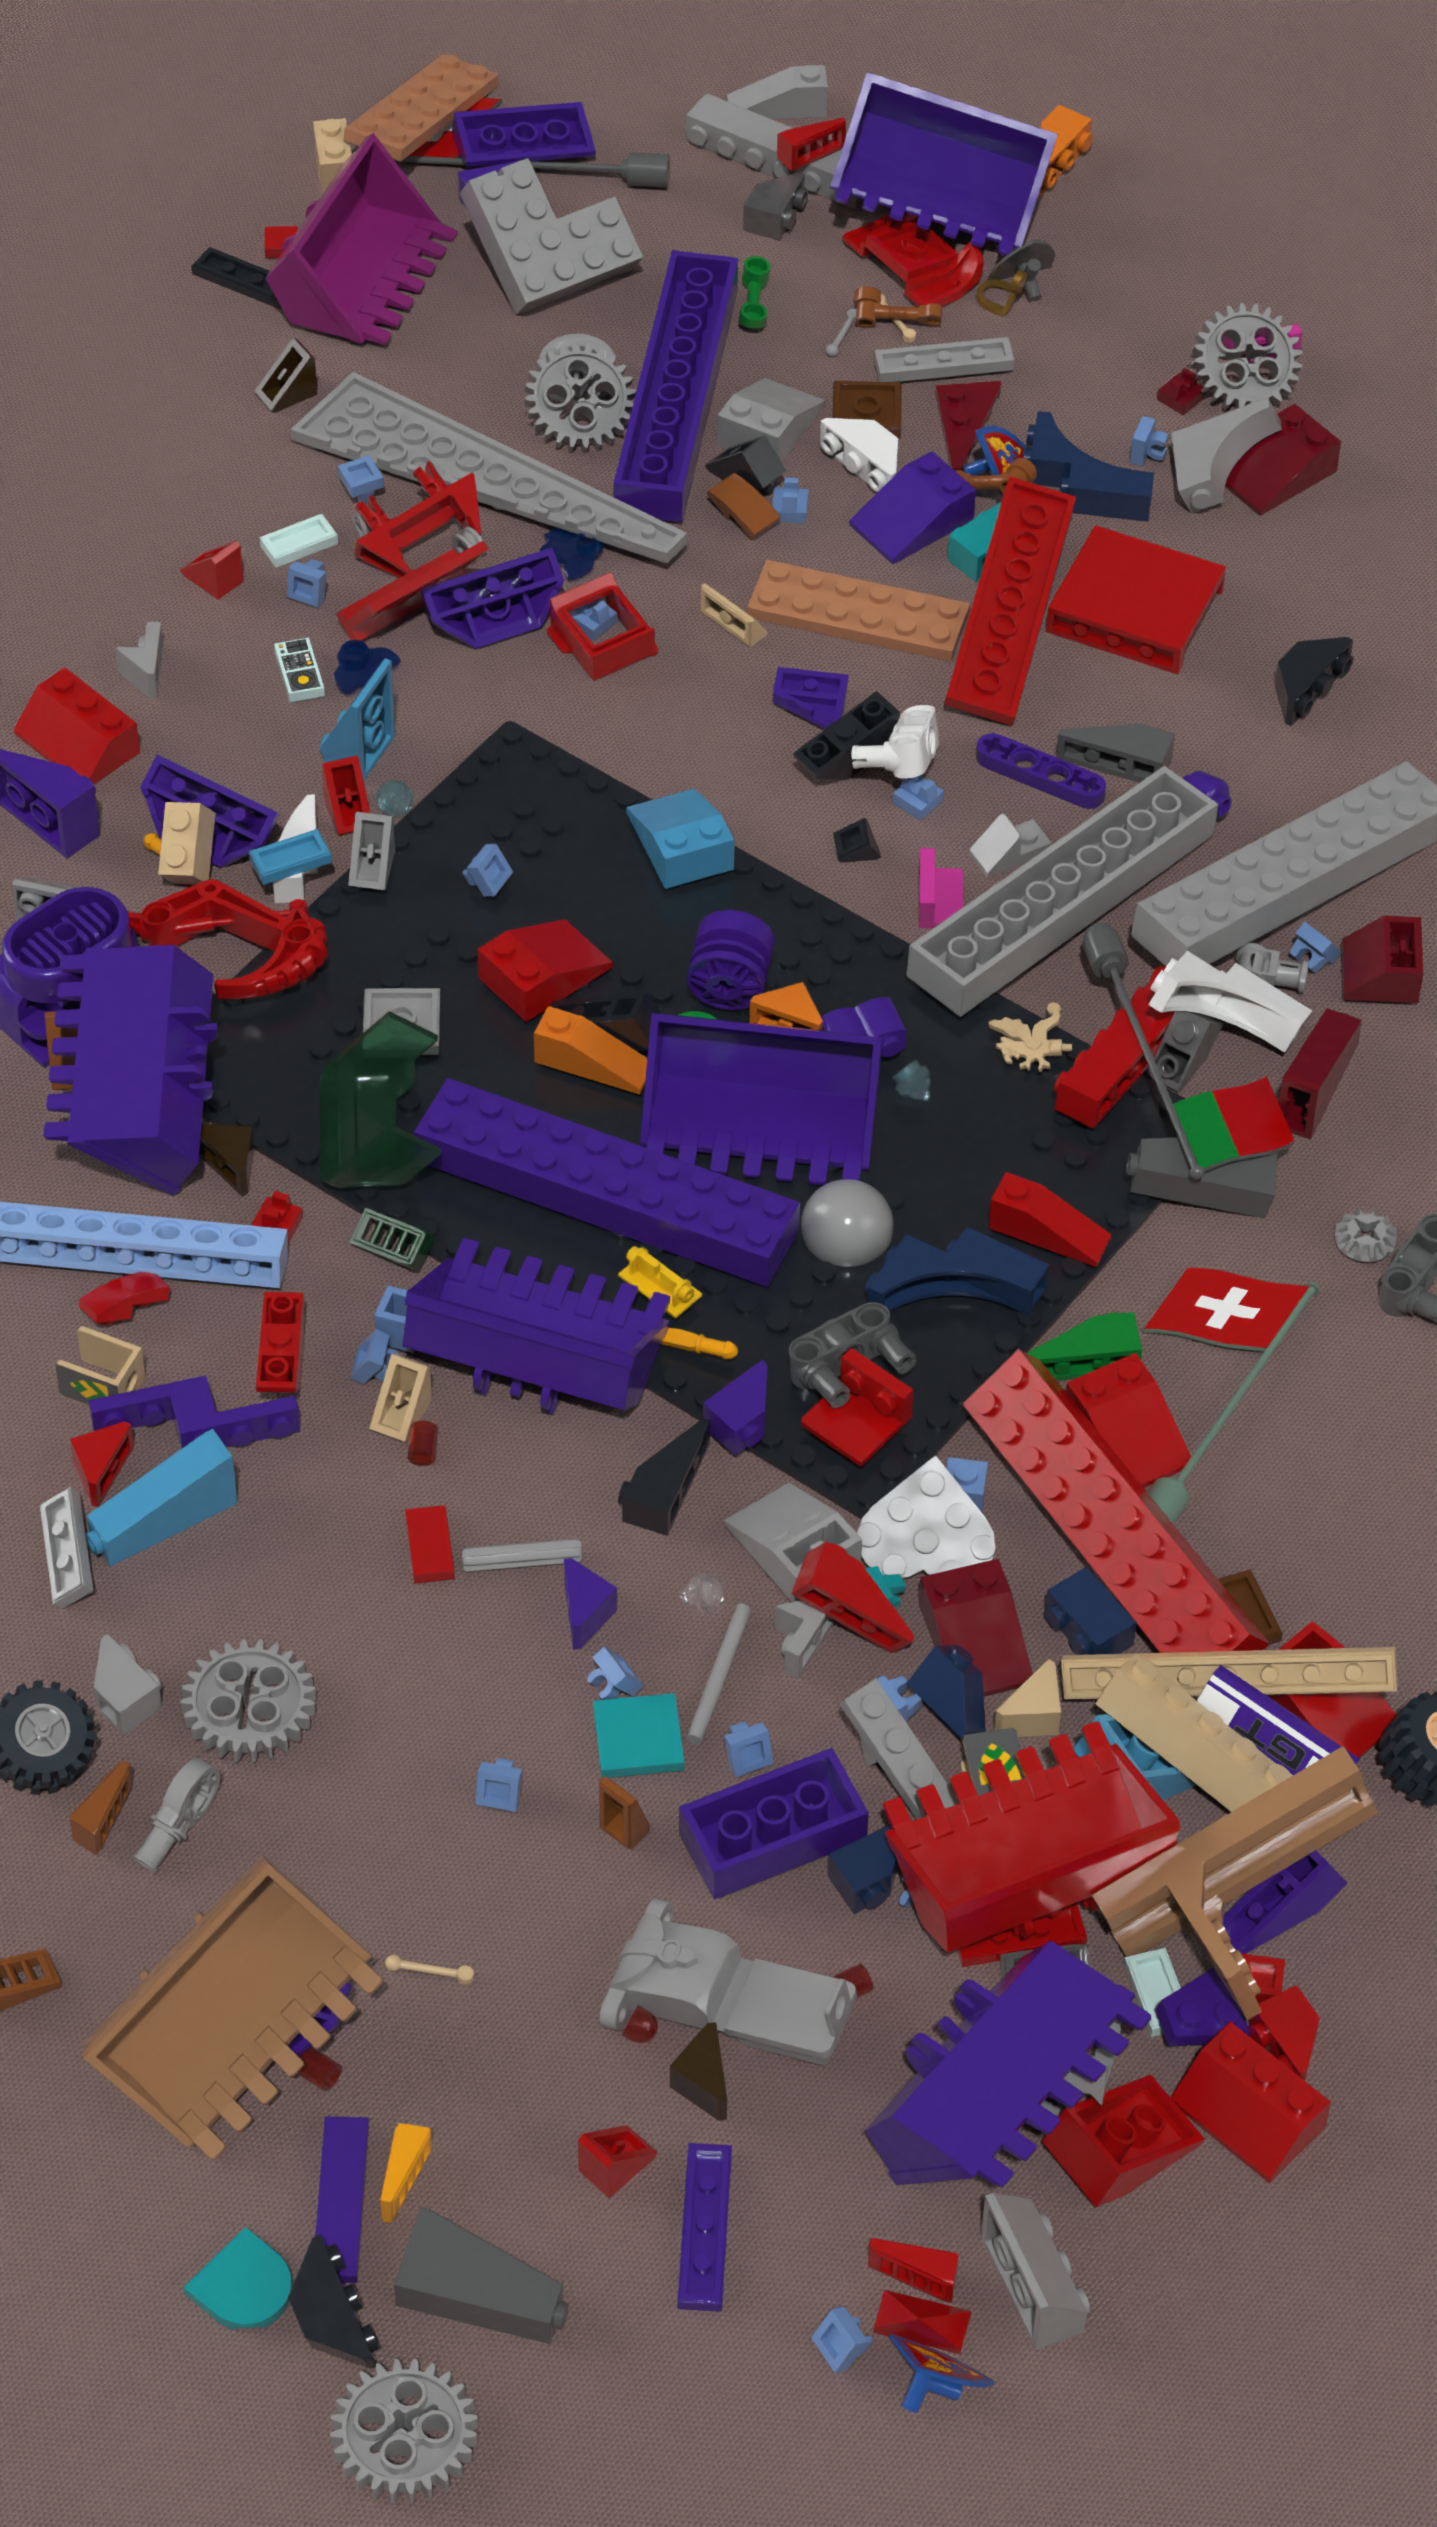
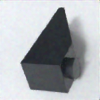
M647 991L553 1001L550 1006L585 1017L637 1052L648 1051L651 1013H660Z
M701 1419L638 1466L630 1482L624 1481L618 1496V1504L622 1505V1522L668 1536L709 1448L710 1420Z

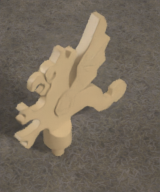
M1052 1002L1048 1004L1047 1012L1052 1016L1035 1024L1032 1036L1028 1024H1022L1020 1019L1011 1020L1004 1017L1002 1020L995 1019L989 1021V1028L1008 1037H1001V1043H996V1049L1002 1051V1056L1007 1064L1013 1063L1012 1057H1015L1016 1060L1024 1057L1026 1061L1020 1063V1070L1026 1068L1030 1071L1032 1062L1037 1061L1039 1062L1038 1070L1042 1072L1043 1068L1050 1069V1063L1043 1059V1057L1062 1056V1051H1072V1044H1062V1039L1047 1040V1032L1057 1026L1061 1018V1008L1058 1003Z

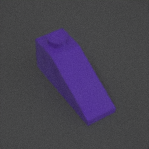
M1315 1850L1253 1887L1224 1915L1223 1927L1228 1933L1234 1949H1238L1241 1954H1247L1317 1914L1348 1882Z

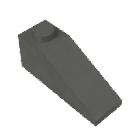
M1143 724L1060 729L1056 757L1075 765L1140 783L1161 767H1169L1173 759L1175 733Z

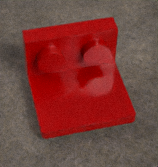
M851 1348L841 1357L840 1377L843 1384L850 1389L849 1401L840 1408H833L823 1397L801 1418V1426L857 1465L863 1466L912 1418L914 1389Z

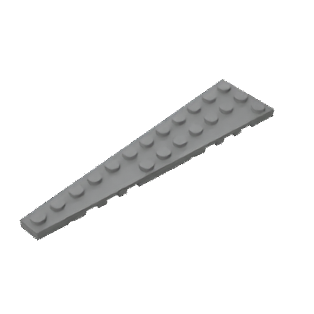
M352 372L290 429L291 440L305 444L311 449H320L351 460L370 455L378 469L415 481L418 480L413 476V472L419 466L425 471L428 461L433 463V466L447 485H451L473 472L479 502L491 505L497 510H506L664 563H668L688 543L686 532L355 372Z

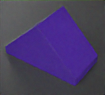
M567 1558L564 1559V1585L573 1649H581L617 1612V1587L574 1559Z

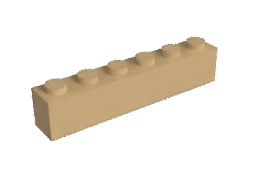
M1134 1654L1117 1669L1095 1703L1231 1812L1291 1777L1290 1772L1285 1767L1276 1764L1257 1749L1252 1741L1235 1732L1224 1723L1219 1715L1207 1710L1192 1698L1186 1689L1174 1684L1160 1673L1153 1663L1141 1658L1138 1654Z

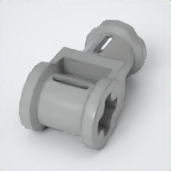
M1247 943L1238 948L1236 959L1240 966L1274 987L1276 985L1295 988L1298 992L1304 993L1309 961L1303 960L1299 963L1280 960V951L1269 950L1256 943ZM1252 954L1255 955L1254 962L1250 961Z

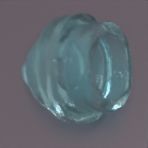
M389 780L378 789L376 800L384 814L395 817L403 815L410 810L413 803V792L403 781Z
M915 1060L892 1078L897 1084L895 1089L900 1095L904 1097L911 1096L917 1100H928L930 1096L928 1088L931 1080L929 1078L930 1071L926 1065L922 1067Z

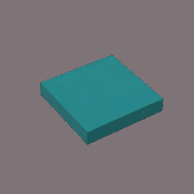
M675 1693L593 1701L601 1778L604 1776L612 1778L685 1771Z

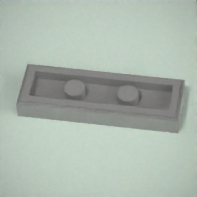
M72 1487L65 1489L40 1505L53 1604L61 1609L93 1591L80 1492Z

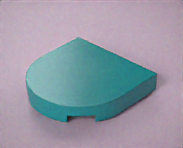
M245 2227L183 2289L184 2295L224 2327L233 2330L258 2326L259 2328H264L278 2320L286 2311L290 2303L288 2296L292 2288V2280L285 2260Z

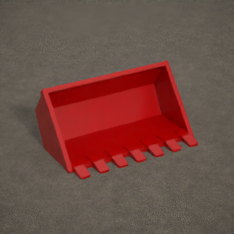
M1096 1721L1082 1726L1081 1730L1090 1753L1077 1758L1066 1734L1049 1739V1744L1058 1766L1045 1771L1034 1747L1030 1746L1017 1751L1016 1757L1024 1775V1779L1011 1783L1000 1759L985 1763L983 1769L992 1791L978 1796L968 1772L964 1771L951 1776L949 1780L959 1804L946 1809L935 1785L930 1784L917 1789L916 1793L925 1817L911 1821L901 1797H896L883 1803L892 1828L884 1833L891 1850L897 1858L920 1922L947 1953L1007 1929H1011L1015 1935L1021 1934L1023 1939L1034 1933L1033 1919L1048 1913L1051 1918L1062 1914L1061 1908L1079 1901L1084 1908L1091 1907L1093 1911L1099 1910L1092 1897L1094 1893L1177 1845V1832L1180 1831L1179 1819L1117 1743L1110 1745L1100 1722Z

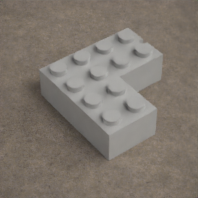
M529 158L505 166L498 173L495 170L471 179L459 193L515 315L631 271L643 258L616 197L556 219Z

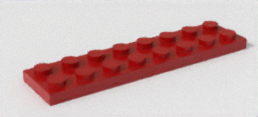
M1009 476L944 705L1004 724L1013 725L1076 496Z

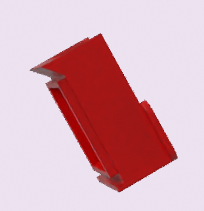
M612 572L550 598L551 626L547 628L548 636L562 653H572L593 681L648 656L653 657L658 654V647L655 644V629L649 627L617 586ZM606 596L607 604L617 612L618 618L629 631L594 646L569 612Z

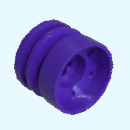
M715 911L704 917L697 929L694 952L691 955L687 971V985L692 994L703 1003L719 1009L739 1010L749 1008L752 997L764 993L765 982L768 977V967L771 964L775 940L770 927L760 918L743 911Z

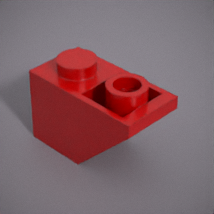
M1295 1985L1258 2003L1262 2012L1250 2019L1248 2031L1254 2041L1305 2081L1320 2017L1299 1987Z

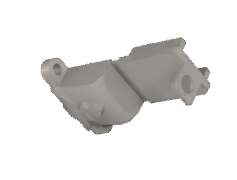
M658 1898L651 1900L631 1940L625 1943L618 1957L617 1970L607 1989V1995L600 2011V2025L602 2027L616 2031L622 2030L631 2011L701 2029L707 2023L716 2022L717 2031L725 2032L728 2036L738 2038L739 2043L742 2045L823 2066L828 2064L857 2000V1992L853 1983L845 1979H837L757 1958L755 1961L744 1959L741 1957L738 1944L728 1935L712 1929L673 1923V1903Z

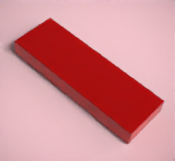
M1074 1903L1061 1908L1062 1914L1051 1918L1048 1913L1033 1919L1034 1933L1023 1939L1021 1934L1015 1935L1011 1929H1007L957 1949L962 1968L1000 1961L1001 1955L1034 1950L1050 1940L1059 1946L1087 1944V1935L1078 1904Z

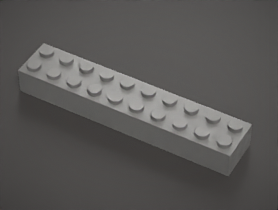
M1406 761L1138 902L1131 936L1165 966L1168 965L1172 958L1178 961L1186 951L1210 964L1436 842L1437 786Z
M1166 766L1161 767L910 944L907 977L957 1015L963 1016L1214 835L1218 803Z

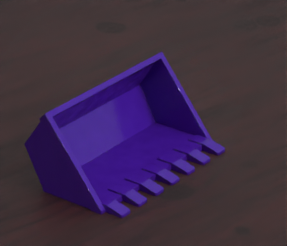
M175 945L122 948L91 947L86 948L85 954L63 955L60 960V970L62 972L83 974V982L59 983L57 997L60 1000L81 1001L80 1009L57 1010L55 1012L54 1024L56 1027L78 1029V1037L54 1038L52 1053L54 1055L76 1058L75 1065L51 1066L49 1081L51 1083L73 1085L72 1093L49 1094L47 1096L46 1108L48 1111L70 1113V1121L46 1122L44 1124L43 1136L46 1140L68 1141V1145L173 1196L180 1191V1185L198 1166L203 1101L211 1098L214 1092L213 1082H205L208 1043L217 1038L219 1030L217 1023H210L214 974Z
M651 1013L640 1146H647L648 1149L664 1154L665 1148L679 1150L678 1159L693 1165L696 1163L697 1152L712 1153L710 1171L719 1174H727L731 1155L745 1157L744 1177L759 1178L763 1159L778 1161L776 1179L780 1181H793L796 1163L811 1164L808 1181L810 1184L825 1185L828 1166L842 1167V1179L860 1181L861 1170H869L883 1037Z
M463 1238L454 1259H445L406 1293L405 1305H407L403 1347L475 1367L473 1389H477V1393L484 1395L489 1392L495 1373L513 1378L510 1394L520 1397L524 1382L542 1386L540 1406L545 1409V1412L550 1414L555 1413L562 1393L622 1410L639 1405L660 1344L666 1336L670 1325V1320L664 1319L670 1302L669 1295L654 1292L646 1311L632 1309L639 1290L638 1287L622 1283L614 1302L604 1301L600 1298L607 1280L605 1277L596 1274L589 1275L582 1293L579 1294L569 1291L575 1273L574 1268L558 1265L550 1285L537 1282L543 1265L542 1259L526 1256L518 1276L505 1273L511 1257L510 1250L495 1247L486 1267L473 1263L480 1244L478 1241Z
M1050 1940L1024 1955L991 1992L970 1979H966L959 1986L964 1993L959 1992L955 1996L954 2002L957 2009L966 2018L965 2021L958 2027L949 2017L944 2016L937 2023V2026L948 2036L943 2045H940L924 2033H917L910 2040L915 2046L910 2045L906 2050V2056L918 2073L870 2124L865 2132L889 2169L887 2174L895 2185L973 2179L976 2175H979L998 2187H1004L1013 2177V2171L994 2158L997 2153L1003 2149L1023 2161L1028 2160L1037 2150V2146L1017 2132L1020 2127L1027 2123L1045 2134H1051L1059 2125L1060 2118L1041 2106L1043 2101L1049 2096L1069 2108H1074L1083 2097V2092L1064 2080L1066 2075L1072 2070L1084 2078L1096 2082L1106 2071V2066L1087 2054L1090 2048L1096 2045L1115 2056H1119L1129 2045V2041L1110 2028L1113 2022L1118 2019L1137 2030H1142L1151 2020V2014L1131 2001L1135 1997L1134 1993L1122 1985L1115 1984Z

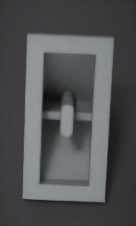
M356 812L348 886L386 890L395 854L393 816Z

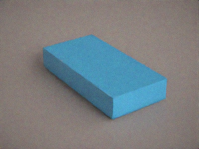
M318 829L251 850L249 851V860L262 884L266 885L332 863V854Z

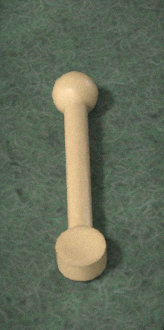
M881 293V305H888L885 302V296ZM891 319L903 333V340L905 342L912 343L916 340V331L914 329L907 328L900 319Z
M390 1955L385 1960V1966L390 1971H397L401 1968L454 1977L463 1985L470 1984L474 1979V1971L469 1966L452 1969L401 1960L398 1955Z

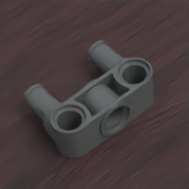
M1437 1214L1427 1215L1420 1221L1410 1237L1400 1246L1393 1261L1384 1272L1379 1306L1388 1315L1401 1317L1408 1313L1411 1315L1417 1313L1437 1323V1297L1427 1291L1437 1277Z
M870 1302L837 1318L828 1320L820 1327L792 1341L789 1346L790 1379L798 1388L816 1389L833 1408H840L850 1399V1389L838 1378L841 1375V1357L848 1350L853 1348L869 1360L882 1355L899 1374L907 1373L915 1366L916 1355L899 1339L897 1328L890 1321L888 1308L883 1304Z

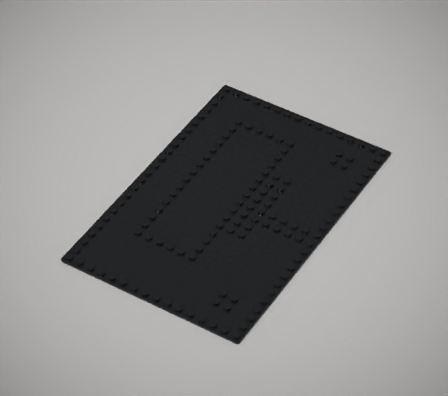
M506 721L394 826L395 854L386 890L348 886L349 868L308 907L310 917L324 924L327 942L325 943L328 957L323 965L315 968L314 974L305 980H299L298 984L288 989L285 988L280 992L246 999L217 998L216 994L212 997L210 1023H217L219 1030L217 1038L208 1043L205 1082H213L214 1092L211 1098L203 1101L202 1118L214 1125L252 1126L254 1149L341 1203L361 1215L364 1209L368 1208L430 1233L435 1239L427 1255L440 1263L447 1258L454 1259L463 1238L478 1241L480 1244L473 1262L474 1264L486 1267L494 1248H504L511 1251V1257L505 1273L518 1276L526 1256H532L543 1261L537 1282L550 1285L557 1266L564 1265L575 1270L569 1291L581 1294L589 1275L596 1274L605 1277L607 1280L600 1299L613 1303L621 1284L627 1283L618 1276V1273L629 1265L630 1261L626 1258L628 1251L634 1246L646 1248L648 1254L683 1280L688 1279L691 1285L702 1293V1297L676 1319L667 1312L665 1313L664 1319L670 1320L669 1328L681 1329L698 1335L703 1334L707 1338L733 1342L738 1348V1354L732 1359H723L715 1355L702 1352L697 1354L695 1351L660 1344L645 1388L700 1421L703 1419V1403L763 1360L767 1364L765 1433L756 1445L746 1447L745 1449L862 1520L874 1504L940 1452L971 1417L963 1403L1018 1349L1028 1353L1165 1200L1163 1198L1130 1192L1131 1176L1126 1175L1128 1156L1130 1153L1136 1154L1141 1139L1178 1137L1156 1082L1142 1074L1094 1129L1055 1110L1057 1093L1054 1092V1086L1059 1075L1063 1071L1068 1072L1074 1066L1078 1054L1082 1050L1087 1051L1091 1045L1055 1026L1047 1032V1040L1062 1039V1044H1072V1051H1062V1056L1043 1057V1059L1050 1063V1069L1043 1068L1042 1072H1039V1062L1034 1061L1030 1065V1071L1026 1068L1020 1070V1063L1026 1061L1024 1057H1020L1018 1060L1012 1057L1013 1063L1007 1064L1002 1056V1051L996 1049V1043H1001V1037H1008L989 1028V1021L995 1019L1002 1020L1004 1017L1011 1020L1020 1019L1022 1024H1028L1032 1036L1034 1025L1044 1020L1043 1018L997 992L960 1017L907 977L909 943L734 846V870L665 889L626 813V807L652 799L513 721ZM485 844H497L513 873L495 896L484 897L477 885L472 886L468 884L462 872L467 870L472 859L477 856ZM715 911H743L760 918L770 927L775 936L771 964L768 967V977L765 982L764 993L803 982L820 1016L840 1008H855L871 999L890 997L906 1029V1048L892 1057H881L869 1170H861L860 1181L878 1190L889 1204L893 1216V1235L885 1252L875 1260L863 1265L850 1267L833 1265L830 1262L820 1260L806 1247L801 1235L802 1212L812 1194L823 1186L808 1182L811 1164L796 1163L793 1181L789 1182L776 1179L777 1160L763 1159L760 1177L753 1178L743 1176L745 1157L730 1155L727 1174H722L800 1202L799 1233L769 1287L415 1161L414 1131L447 1078L640 1145L645 1087L639 1095L535 1063L534 1032L545 1011L525 1022L479 979L477 949L507 930L566 919L613 962V968L562 1000L647 991L662 1014L679 1015L689 1011H700L708 1013L718 1020L750 1023V1007L739 1010L715 1008L703 1003L693 995L687 985V971L690 965V958L694 952L697 929L703 918ZM264 948L232 979L256 971L272 957L274 951ZM440 988L439 1055H363L365 989ZM639 1051L640 1054L648 1058V1051ZM1166 1088L1172 1103L1186 1099ZM665 1148L664 1154L678 1159L679 1150ZM697 1152L695 1165L710 1170L712 1153ZM828 1166L826 1184L842 1179L843 1168ZM1006 1172L1042 1184L1112 1234L1111 1241L1097 1267L989 1229L991 1198ZM384 1226V1229L388 1231L390 1227ZM969 1227L1049 1264L1047 1290L1029 1315L991 1300L958 1295L924 1298L904 1304L890 1311V1321L897 1328L899 1339L916 1355V1364L909 1372L899 1374L882 1355H878L871 1359V1361L914 1389L912 1418L863 1466L857 1465L801 1426V1418L823 1396L816 1389H802L792 1383L789 1363V1346L791 1342L820 1327L828 1320L837 1318L866 1304L868 1295L865 1294L864 1290L869 1277L874 1272H880L884 1266V1260L889 1249L892 1246L898 1247L906 1234L945 1252L949 1242L953 1238L958 1239L965 1228ZM397 1231L395 1235L400 1238L402 1232ZM409 1236L407 1243L411 1245L414 1237ZM638 1291L632 1309L645 1312L650 1299Z

